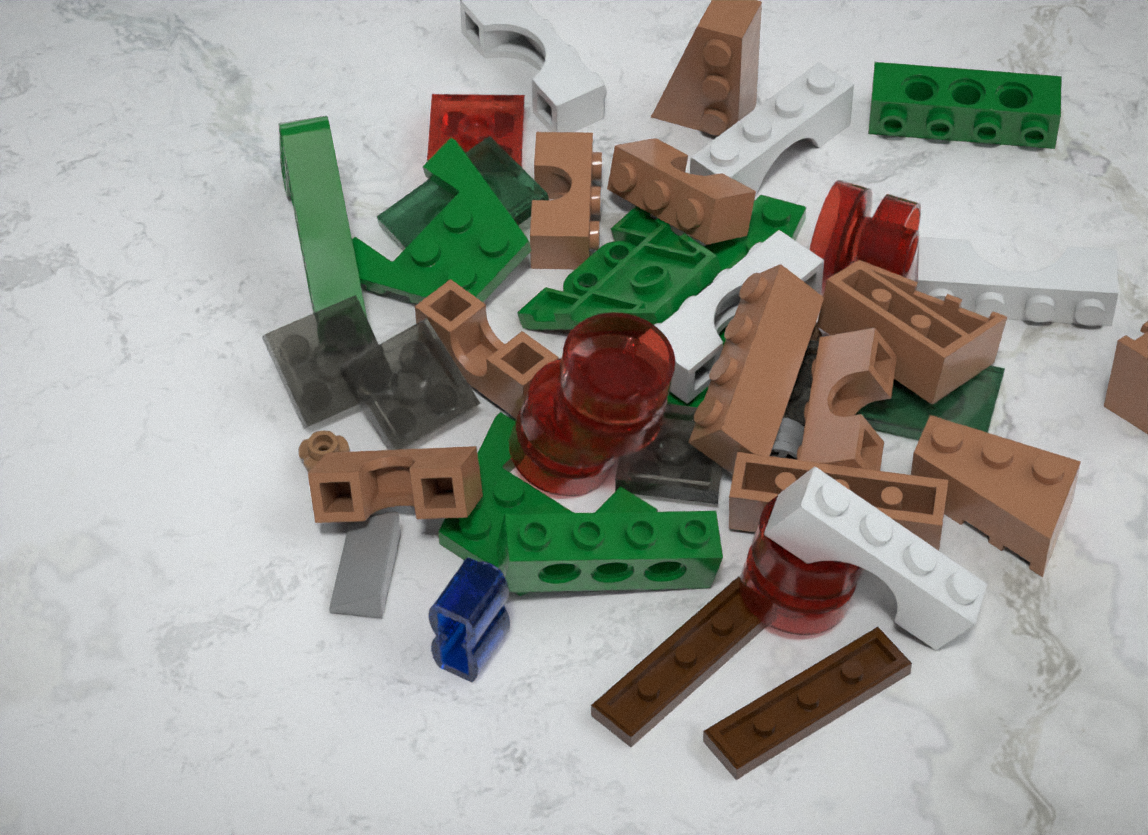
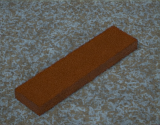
M738 576L591 705V716L629 747H632L778 617V606Z
M876 627L703 731V742L734 779L737 780L911 674L912 663L879 627Z

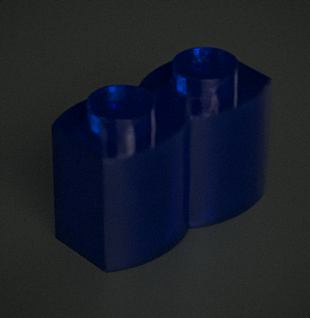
M467 557L430 607L428 613L430 626L436 635L431 643V652L439 668L470 682L476 680L510 629V618L504 606L509 596V588L503 573L495 565L485 561L478 562Z

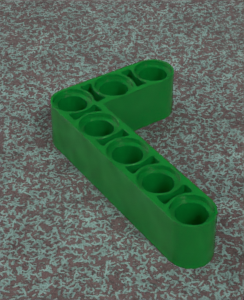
M328 116L279 123V155L286 196H291L320 351L325 353L370 345L368 320Z

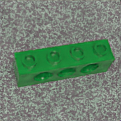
M875 62L868 134L1055 149L1061 118L1062 76Z
M716 511L504 514L496 545L501 592L711 588L723 559Z

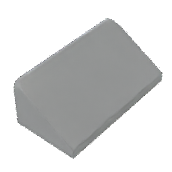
M389 512L368 518L366 521L349 523L330 602V613L383 618L401 536L399 512Z

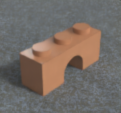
M536 132L534 158L535 199L553 200H532L530 226L531 269L575 270L589 258L590 250L599 249L600 221H591V215H600L601 186H592V181H602V152H593V133Z
M657 138L615 145L607 190L706 245L747 236L756 194L755 190L723 173L708 176L686 173L688 155Z
M451 279L415 306L418 347L522 424L528 423L560 397L559 357L523 331L504 344L495 335L488 323L486 304Z
M876 328L820 337L817 357L814 359L811 368L813 381L810 399L804 409L805 428L802 445L799 446L797 451V460L880 471L884 441L862 414L855 415L865 405L874 401L891 399L897 355Z
M476 446L326 453L308 472L315 523L366 521L372 513L394 506H414L416 519L466 518L483 496Z

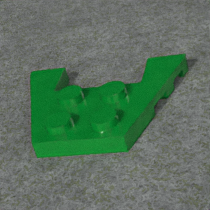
M450 138L425 163L423 170L426 178L455 197L394 261H390L357 237L352 239L360 283L365 284L367 290L380 294L389 291L409 297L411 303L419 304L451 279L477 299L484 302L532 251L528 238L457 141Z
M635 206L610 228L615 241H625L637 246L583 296L545 287L522 307L517 314L522 327L528 330L650 329L657 323H663L677 312L687 298L702 292L705 286L722 271L717 255L686 234L678 236L672 232L670 224L659 218L653 219L650 213Z
M501 412L494 418L477 453L483 492L482 498L468 517L445 518L438 531L439 544L498 583H500L496 545L504 514L574 513L510 473L536 447V434ZM620 486L595 513L658 512V509ZM514 592V593L521 597V596L525 595V594L528 593V592Z

